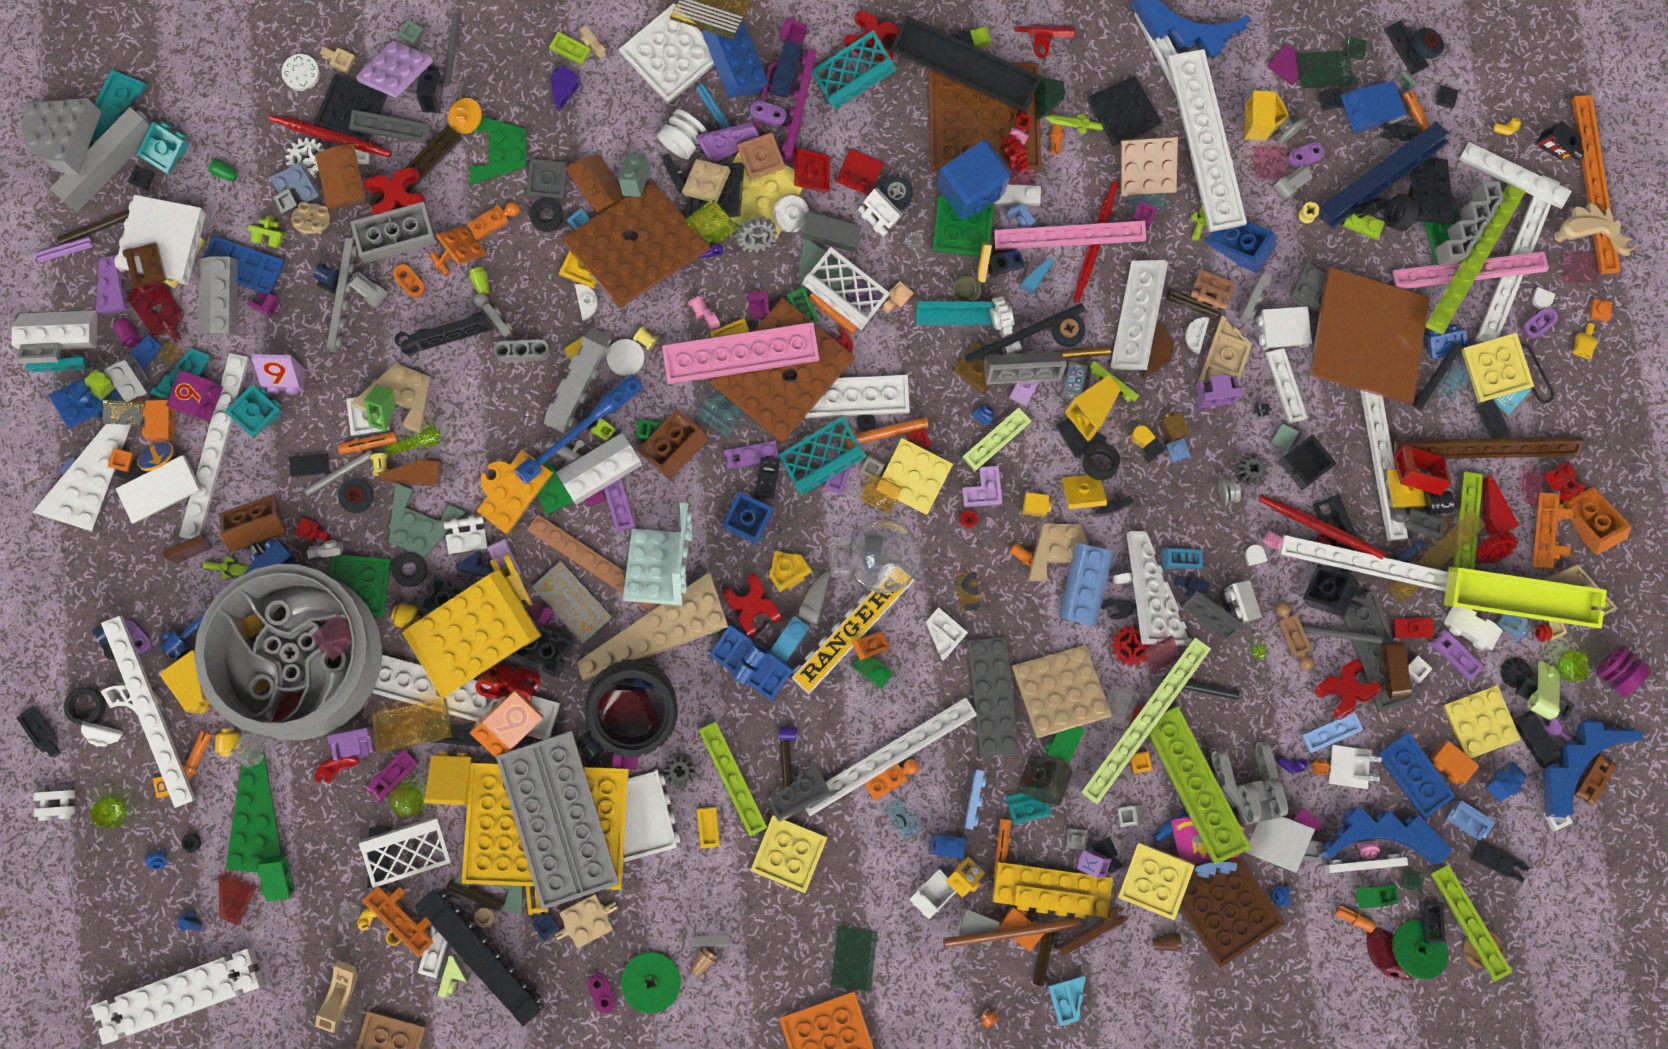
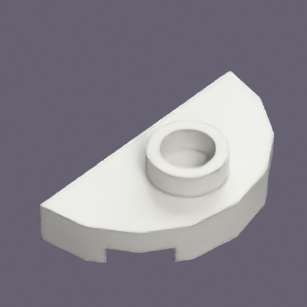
M575 284L584 322L589 320L598 308V299L590 287L583 284Z
M1207 317L1194 320L1185 331L1187 346L1197 354L1201 351L1209 322Z
M82 722L81 732L88 739L87 741L95 746L105 747L107 744L117 742L123 733L120 730Z

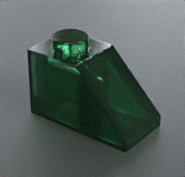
M1050 78L1041 80L1036 91V119L1040 120L1048 115L1065 99L1064 81Z

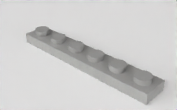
M345 238L327 341V348L331 352L337 353L339 352V347L343 345L342 329L346 328V318L344 317L350 305L348 294L352 292V287L348 285V282L352 275L355 274L356 264H354V260L359 254L356 242L350 238Z

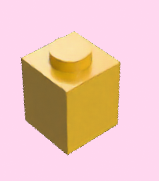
M1026 492L1022 514L1045 517L1047 512L1050 513L1052 501H1049V495Z

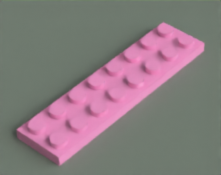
M813 323L662 346L668 384L819 361Z

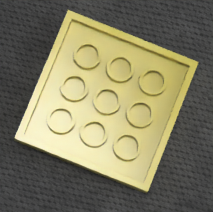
M739 151L733 163H743ZM785 165V169L750 181L744 166L741 216L727 219L742 226V222L747 223L749 217L754 220L755 216H758V219H761L762 216H765L766 220L770 218L777 229V236H775L777 240L781 229L777 226L773 217V209L776 202L781 197L787 195L799 197L803 190L801 187L794 186V169Z

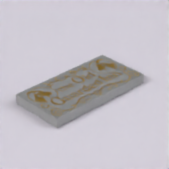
M561 561L532 586L583 644L612 619L610 614Z

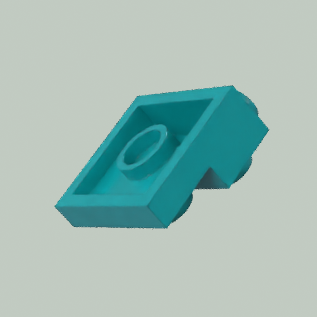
M152 121L137 155L166 174H171L178 158H183L191 141L186 139L187 135L178 130L176 132L173 131L171 124L165 121Z
M251 385L225 411L253 438L267 425L271 426L283 414L280 410L282 406L274 399L270 401L266 397L268 393L260 386L256 388L254 385Z

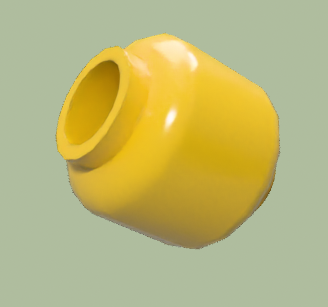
M401 603L399 606L396 605L391 615L394 625L407 629L422 619L420 611L416 608L417 606L407 603Z
M224 728L222 733L215 735V752L219 753L220 757L237 756V753L241 751V734L234 732V728Z

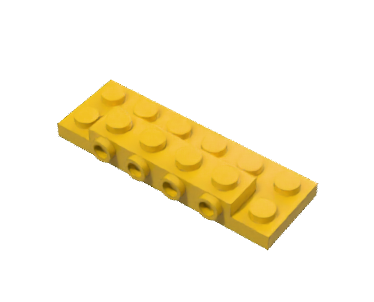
M997 862L992 902L1016 905L1017 910L1029 911V907L1036 908L1038 913L1048 914V910H1053L1055 915L1067 916L1068 912L1075 913V918L1086 919V915L1107 918L1108 910L1110 909L1113 878H1096L1087 874Z

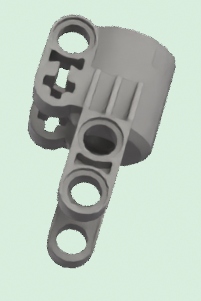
M1267 741L1256 743L1254 751L1261 781L1236 786L1229 756L1223 750L1212 752L1211 758L1217 782L1230 805L1236 807L1240 826L1281 818L1280 816H1285L1288 813L1284 789L1281 781L1278 779L1272 749Z

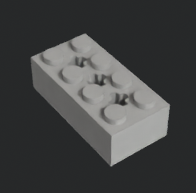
M424 202L350 222L359 257L364 264L437 244L430 214Z

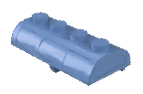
M1076 542L1059 618L1092 626L1097 625L1114 551Z

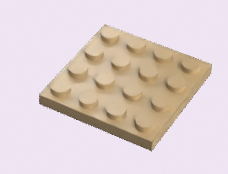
M1086 645L1012 666L1036 739L1111 717V711Z

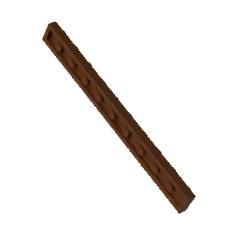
M1582 436L1395 440L1392 452L1394 457L1404 444L1442 455L1444 459L1580 456L1584 440Z

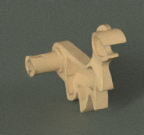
M1592 203L1587 205L1586 209L1582 207L1572 209V218L1564 221L1561 224L1560 230L1554 234L1556 241L1563 242L1565 239L1574 240L1602 233L1611 240L1615 251L1623 256L1630 255V252L1637 247V245L1631 248L1627 247L1626 244L1632 239L1620 233L1621 223L1619 220L1613 222L1612 213L1609 208L1602 213Z

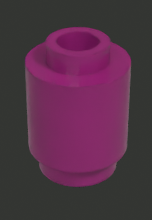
M121 318L113 324L114 331L122 346L133 347L138 344L140 336L128 318Z

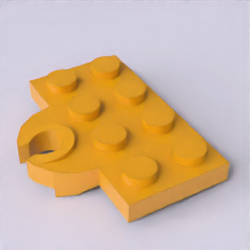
M522 449L511 464L496 461L487 466L488 469L496 471L497 475L494 480H490L486 473L482 472L480 483L487 497L477 512L505 534L510 533L553 474L550 469L542 464L539 466L542 472L527 485L524 484L516 475L514 469L529 457L533 460L536 459Z

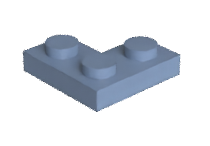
M302 161L270 178L279 194L294 187L303 202H309L322 194Z

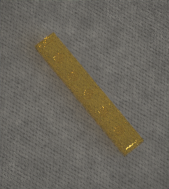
M1470 511L1415 565L1438 570L1486 524L1473 511ZM1396 581L1387 591L1402 604L1420 586Z

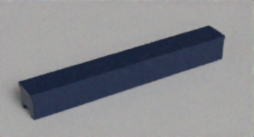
M1436 121L1319 207V218L1332 229L1354 214L1357 207L1373 200L1449 144V141L1446 139L1449 132Z

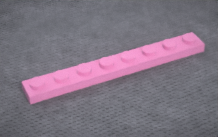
M1145 221L994 230L995 250L1146 241Z
M1545 252L1488 258L1475 280L1546 272L1549 266ZM1462 262L1455 265H1431L1393 270L1394 286L1407 289L1448 284L1452 281Z

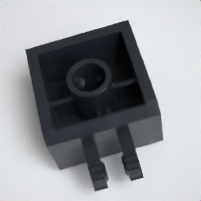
M1318 564L1303 599L1311 608L1345 618L1349 607L1361 609L1362 607L1360 602L1352 600L1353 597L1365 599L1367 594L1357 589L1359 582L1352 574Z

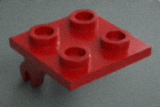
M850 149L835 182L869 196L884 163Z

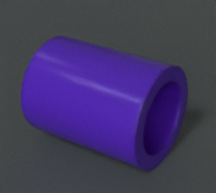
M779 727V740L796 741L797 727Z

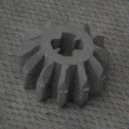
M1247 454L1246 458L1242 457L1239 460L1240 464L1236 465V468L1240 470L1236 475L1243 476L1240 482L1247 480L1248 486L1252 482L1255 486L1259 484V481L1264 482V476L1269 474L1265 470L1269 467V464L1262 463L1265 458L1262 457L1258 460V454H1255L1253 457L1250 454ZM1251 467L1256 469L1253 473L1250 472Z
M683 755L680 756V762L677 761L676 756H673L674 764L670 761L666 762L667 765L671 766L670 769L663 768L664 772H670V774L664 776V779L672 778L669 782L670 786L677 781V789L680 788V782L686 788V780L690 783L694 782L689 776L697 775L696 772H690L696 765L688 766L691 762L690 758L683 763ZM680 766L685 771L682 777H678V774L675 773V769H678Z

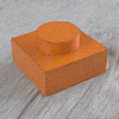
M1593 299L1591 301L1589 318L1608 322L1611 319L1612 302Z
M113 448L107 467L129 472L134 454Z

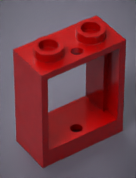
M1404 444L1394 456L1400 484L1442 495L1450 486L1451 479L1444 456ZM1416 467L1429 470L1431 475L1417 471Z

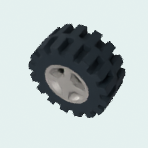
M896 175V177L890 176L889 179L886 178L881 184L880 191L899 211L900 209L904 210L912 201L913 187L910 185L909 180H905V177L900 178V175Z

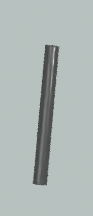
M453 14L443 79L444 86H450L460 21V15Z
M1303 625L1304 632L1309 634L1382 644L1383 636Z

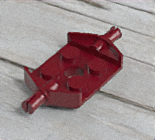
M161 281L140 288H133L127 301L132 305L147 327L148 332L152 336L169 334L175 343L181 341L182 338L177 332V327L185 314L164 283ZM156 305H162L160 313L156 314L153 312V308Z

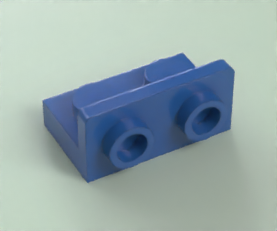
M1457 324L1449 325L1443 335L1433 330H1429V333L1424 334V339L1428 340L1429 356L1431 359L1445 357L1454 342L1460 344L1463 348L1468 347L1466 329Z

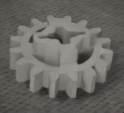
M755 216L754 220L749 217L747 223L742 222L743 227L737 228L738 233H736L738 244L742 247V250L747 249L749 253L752 250L758 253L759 249L765 251L766 246L771 247L770 242L776 241L777 229L775 224L772 223L770 218L766 220L765 216H762L761 219Z

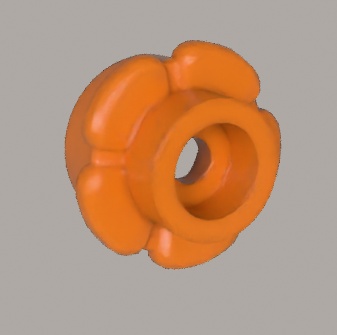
M1317 759L1311 764L1313 773L1319 775L1328 774L1331 768L1327 761L1323 759Z
M988 1010L981 1017L983 1020L981 1025H985L987 1029L990 1028L999 1019L995 1014L996 1011L991 1012Z

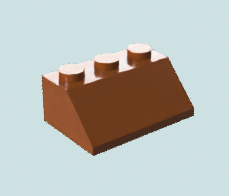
M354 144L334 146L316 153L318 171L328 210L365 204L366 198Z
M599 154L581 157L566 167L568 176L596 215L627 197L623 196L620 183Z
M676 409L637 451L670 481L709 439L701 428Z
M275 494L220 513V536L229 552L241 550L245 546L260 543L265 539L277 537L285 533V521Z

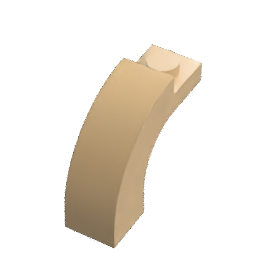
M337 960L334 965L329 992L316 1016L315 1027L335 1033L356 985L358 972H356L355 966L348 962Z

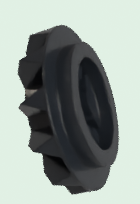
M1519 657L1509 658L1501 666V678L1506 685L1512 688L1518 687L1523 676L1528 678L1532 676L1531 666L1527 664L1526 660ZM1516 668H1518V671L1523 673L1522 675H1518L1517 678L1516 674L1510 672L1512 670H1516Z

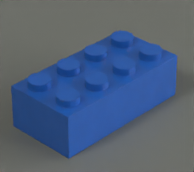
M740 18L735 19L741 20V22L726 19L738 23L739 26L717 20L738 27L737 29L710 21V23L735 30V33L709 24L702 31L728 98L759 94L769 83L743 19Z

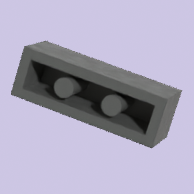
M811 211L807 212L804 217L800 238L854 252L858 246L862 226L857 225L854 221L845 222L839 220L836 216L827 217L821 215L820 212Z

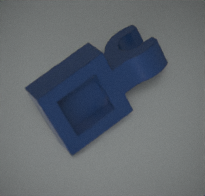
M1179 576L1176 577L1174 582L1175 585L1186 589L1184 595L1189 597L1196 591L1207 594L1210 583L1194 576L1190 580Z

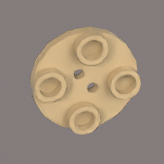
M302 202L292 213L291 221L294 228L300 232L308 234L318 232V234H322L323 230L330 223V215L326 206Z

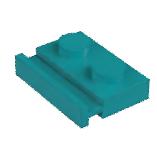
M1036 789L1033 798L1029 797L1030 791H1028L1027 796L1025 795L1026 792L1006 797L1013 825L1052 815L1045 792L1041 802L1035 800L1038 789Z

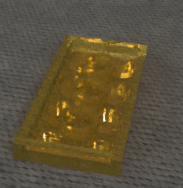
M446 698L372 714L376 753L389 752L452 737Z

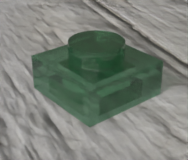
M1350 36L1346 40L1345 56L1363 60L1365 58L1367 41Z
M1403 869L1400 888L1422 892L1425 873Z

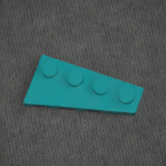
M111 70L94 104L101 111V115L91 142L95 143L131 107L147 88L146 83Z

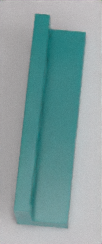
M917 301L916 325L991 326L990 309L993 308V302Z

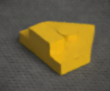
M775 550L769 577L778 591L782 592L786 588L790 590L804 581V577L810 574L812 570L802 555L788 554Z

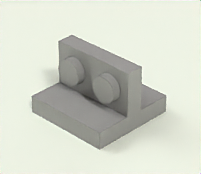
M132 353L104 369L125 402L146 394L153 386Z

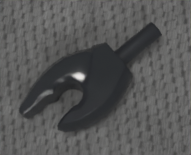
M1113 600L1101 607L1102 610L1116 607L1119 611L1118 614L1109 616L1110 619L1114 620L1127 618L1133 613V609L1137 608L1136 603L1131 604L1130 601Z

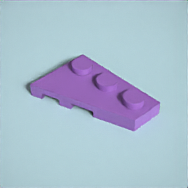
M752 122L696 135L697 141L711 163H716L737 152V144L760 137Z
M115 256L99 258L96 313L100 315L130 311L129 304L125 302L126 290L122 288V272L115 267Z

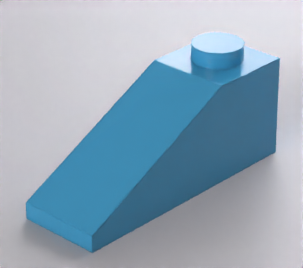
M794 616L770 651L784 662H787L809 632L810 627Z

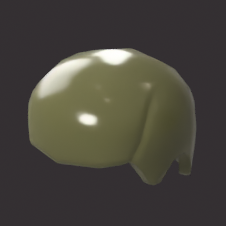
M971 276L960 277L954 283L952 289L954 298L958 302L977 301L981 294L979 281Z

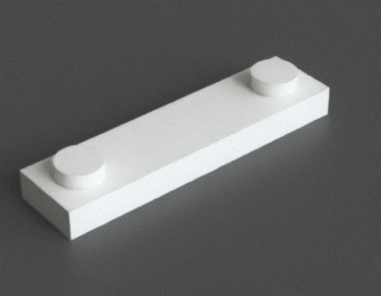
M1007 184L1005 194L994 204L1021 205L1024 203L1030 206H1040L1041 186Z
M1390 854L1388 859L1342 863V859L1330 860V864L1324 865L1325 873L1406 866L1408 861L1407 857H1400V854Z

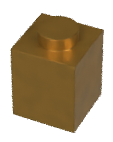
M1171 412L1163 416L1164 419L1160 425L1169 443L1184 438L1190 433L1180 412L1177 414Z

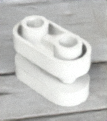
M75 790L33 793V801H40V808L34 809V817H38V821L51 820V816H58V819H71V815L75 814V806H69V799L75 798ZM48 800H60V807L49 808Z

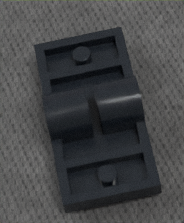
M1428 158L1410 172L1411 185L1408 196L1415 198L1419 205L1415 222L1452 224L1454 214L1448 159Z

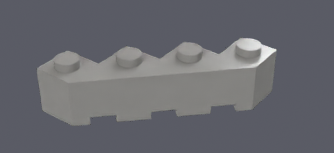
M1499 181L1482 183L1471 191L1474 202H1470L1459 210L1462 221H1458L1448 228L1450 240L1435 248L1439 266L1455 265L1468 257L1471 248L1478 241L1483 233V229L1504 199Z
M592 327L585 334L580 343L582 346L578 354L574 355L568 367L569 372L566 378L562 379L556 391L557 396L554 403H550L543 424L562 433H565L569 427H573L576 421L574 417L576 408L580 403H585L588 397L586 393L588 384L592 379L596 380L600 369H598L600 360L604 355L608 356L611 351V336Z

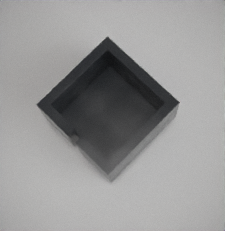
M1313 434L1278 460L1288 474L1293 473L1291 478L1301 490L1308 487L1337 464Z

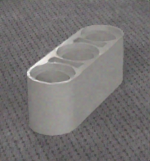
M540 339L500 341L493 348L496 358L501 362L543 361L548 359L551 353L547 342ZM539 347L546 348L545 352L541 354L537 353V349ZM520 348L527 349L524 354H518ZM501 349H508L505 355H499Z

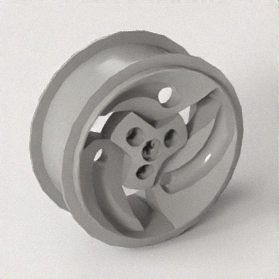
M274 564L254 569L240 576L215 597L205 612L196 635L194 659L198 681L207 700L223 718L240 729L259 735L270 736L280 740L303 741L324 736L338 729L363 708L374 691L381 671L382 643L379 627L370 608L355 591L319 570L298 564ZM284 606L286 609L285 618L281 621H275L274 614L276 610ZM251 609L266 625L257 636L254 646L249 641L242 622ZM336 620L349 622L352 641L343 640L334 643V653L341 655L342 662L339 667L331 669L327 661L329 656L333 654V643L327 638V633L324 635L325 630L317 623ZM311 637L312 644L306 647V640ZM324 637H326L325 640L327 641V642H325V645H326V643H327V645H328V646H325V647H324V644H323V643H322V644L320 643V641H322V640L324 639ZM277 640L278 648L271 651V644ZM295 652V655L290 656V653ZM295 668L297 675L290 679V672ZM266 679L270 683V690L266 695L260 696L256 692L255 686L258 681ZM281 691L296 693L304 691L296 709L289 716L281 721L272 722L279 707Z

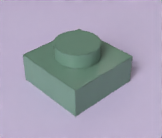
M407 19L398 36L415 46L424 33V29Z

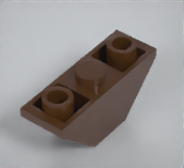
M1159 320L1156 321L1147 370H1140V372H1143L1142 378L1145 379L1168 365L1172 358L1174 341Z

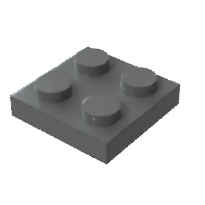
M530 159L526 196L564 200L568 162Z

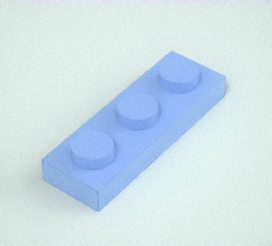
M1354 712L1342 720L1330 722L1301 735L1308 752L1312 753L1363 731V728Z
M975 770L964 823L965 829L973 830V827H977L979 815L976 814L977 807H981L983 795H980L981 787H985L987 776H983L984 771Z

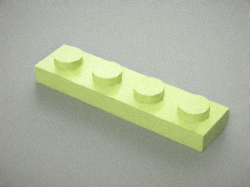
M1020 408L1016 409L962 458L974 472L977 471L1032 421Z

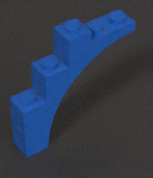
M1132 0L1130 2L1152 40L1158 37L1161 40L1170 35L1179 50L1183 47L1189 49L1196 44L1199 50H1205L1206 58L1211 56L1212 59L1222 54L1221 49L1226 47L1225 42L1233 38L1231 34L1234 32L1240 34L1247 29L1246 25L1251 22L1249 16L1246 15L1233 22L1208 25L1182 18L1167 8L1160 0Z
M1595 719L1583 720V723L1577 725L1578 742H1567L1565 746L1559 748L1561 765H1549V768L1542 770L1546 817L1566 818L1572 816L1576 785L1588 763L1602 750L1610 746L1642 740L1643 731H1635V728H1624L1622 731H1616L1614 727L1604 728L1603 722H1596Z
M1361 806L1354 808L1349 807L1343 813L1344 817L1340 822L1344 826L1335 832L1337 836L1333 840L1329 839L1322 845L1323 850L1319 854L1324 859H1328L1354 842L1364 839H1382L1409 847L1433 865L1441 863L1452 849L1420 815H1410L1401 823L1390 810L1385 812L1379 811L1371 818Z

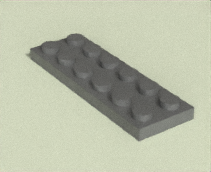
M1375 590L1366 593L1365 599L1353 597L1352 600L1360 602L1362 607L1361 609L1349 607L1345 618L1342 617L1347 631L1383 636L1382 643L1394 642ZM1351 640L1357 658L1363 662L1362 671L1367 684L1378 681L1383 686L1381 692L1373 698L1378 712L1416 700L1413 690L1411 697L1389 699L1381 653L1382 644Z
M1006 637L968 640L974 709L977 714L975 718L980 757L1019 753Z

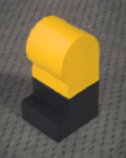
M1146 426L1136 427L1131 434L1132 441L1140 445L1146 452L1144 459L1147 463H1150L1166 449Z

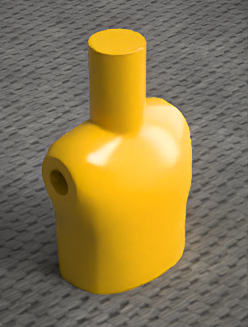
M1588 323L1585 333H1577L1572 351L1574 355L1585 359L1592 358L1598 343L1597 338L1592 336L1594 324Z

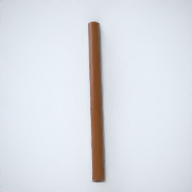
M1079 918L945 937L943 938L944 948L1077 929L1081 928V922Z

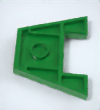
M482 116L480 124L471 133L489 132L488 165L470 166L471 186L527 167L526 129Z

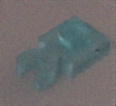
M1452 366L1443 383L1448 387L1441 392L1440 396L1444 397L1448 392L1451 394L1449 401L1455 400L1457 391L1461 392L1469 378V373Z

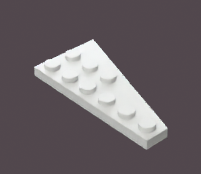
M112 416L111 424H106L33 513L92 531L115 469L107 467L113 448L123 449L132 423L127 421V424H119V418Z
M1128 532L1127 541L1142 644L1189 646L1192 639L1187 636L1185 622H1181L1178 614L1179 608L1168 582H1165L1161 574L1163 572L1161 565L1158 566L1155 560V551L1147 532Z

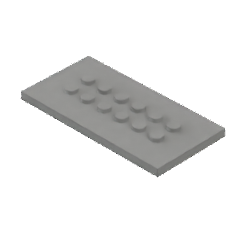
M570 731L496 756L541 909L545 910L620 884L573 732Z

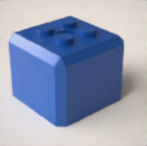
M986 139L944 165L940 169L937 188L959 218L967 219L975 213L978 214L983 211L990 203L997 202L1005 194L1011 171Z

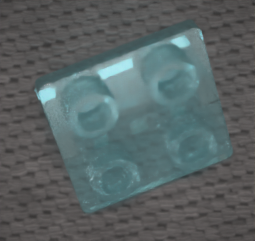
M717 392L701 402V409L697 414L699 418L726 437L731 435L738 421L745 416L742 410Z

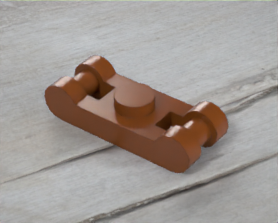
M1601 753L1597 754L1580 785L1575 789L1574 795L1578 798H1583L1585 803L1592 806L1601 794L1617 764L1606 760L1605 756ZM1600 766L1604 767V772L1599 769ZM1588 787L1593 789L1590 794L1586 792Z

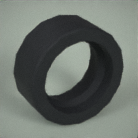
M1401 193L1394 196L1385 210L1384 220L1387 227L1402 232L1408 230L1417 218L1419 211L1418 201ZM1403 207H1404V210H1403V212H1402V215H1401L1400 218H1399L1400 212H1401V210H1402Z
M1107 443L1092 444L1087 448L1083 458L1085 473L1095 480L1104 481L1111 479L1116 474L1120 464L1118 451ZM1095 454L1107 456L1112 461L1111 468L1099 469L1095 467L1090 461L1091 456Z
M82 687L68 694L63 707L66 717L71 722L82 725L83 721L95 724L105 714L106 703L100 692L95 689ZM82 695H90L96 703L94 713L87 718H80L74 711L75 702Z

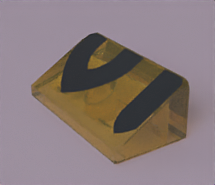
M103 400L102 423L143 425L144 402Z
M970 572L956 575L960 613L980 611L977 573Z

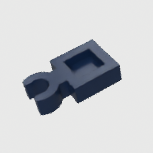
M1421 539L1393 560L1410 563L1413 560L1412 556L1425 547L1426 544Z
M541 912L540 914L529 915L531 918L536 919L532 925L543 941L561 929L549 912L546 914Z

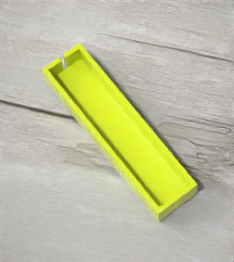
M1449 567L1444 606L1602 628L1604 611L1591 610V606L1605 607L1607 590Z

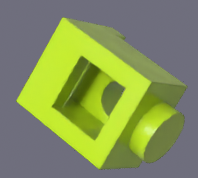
M96 369L84 379L86 386L92 390L91 393L100 400L104 399L115 388L111 383V378L106 373H101Z

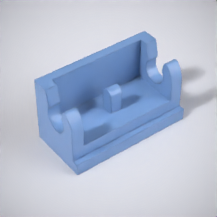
M1455 801L1445 818L1477 840H1481L1482 837L1485 839L1496 823L1464 801Z

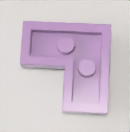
M999 466L980 467L981 486L962 488L964 508L1002 505Z

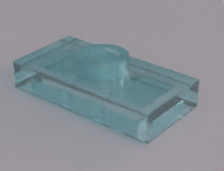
M1165 193L1128 195L1127 197L1129 215L1135 214L1140 201L1156 207V213H1166L1167 211Z

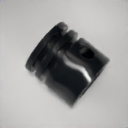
M1444 491L1442 495L1431 492L1425 493L1426 506L1424 508L1426 514L1435 515L1453 512L1454 498L1451 491Z
M590 730L576 740L578 749L581 748V753L588 761H591L605 750L600 746L599 742L595 741L590 734Z

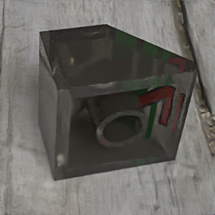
M1029 757L1017 791L1044 804L1060 805L1073 771L1062 758Z

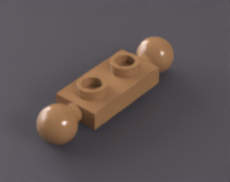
M1279 602L1275 607V612L1283 620L1277 623L1293 658L1296 656L1300 657L1299 666L1301 669L1311 670L1314 666V659L1307 655L1306 652L1311 651L1312 648L1296 614L1290 617V605L1286 602Z

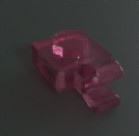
M1008 168L1011 171L1008 184L1017 185L1025 182L1026 185L1035 186V181L1029 178L1036 177V171L1029 170L1018 174L1014 168Z
M1523 472L1522 491L1527 492L1525 503L1530 504V506H1538L1539 504L1538 492H1543L1545 476L1543 472Z

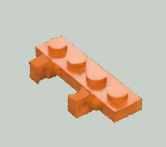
M1539 493L1533 568L1554 570L1555 559L1560 560V556H1571V547L1559 546V542H1556L1558 522H1561L1562 518L1574 519L1575 511L1574 509H1564V505L1560 504L1559 493Z
M377 886L362 902L419 958L434 943L427 936L429 933L427 928L431 925V922L427 918H424L420 923L416 920L413 922L399 908L400 905L397 902L405 895V891L401 887L393 894L389 891L385 894Z

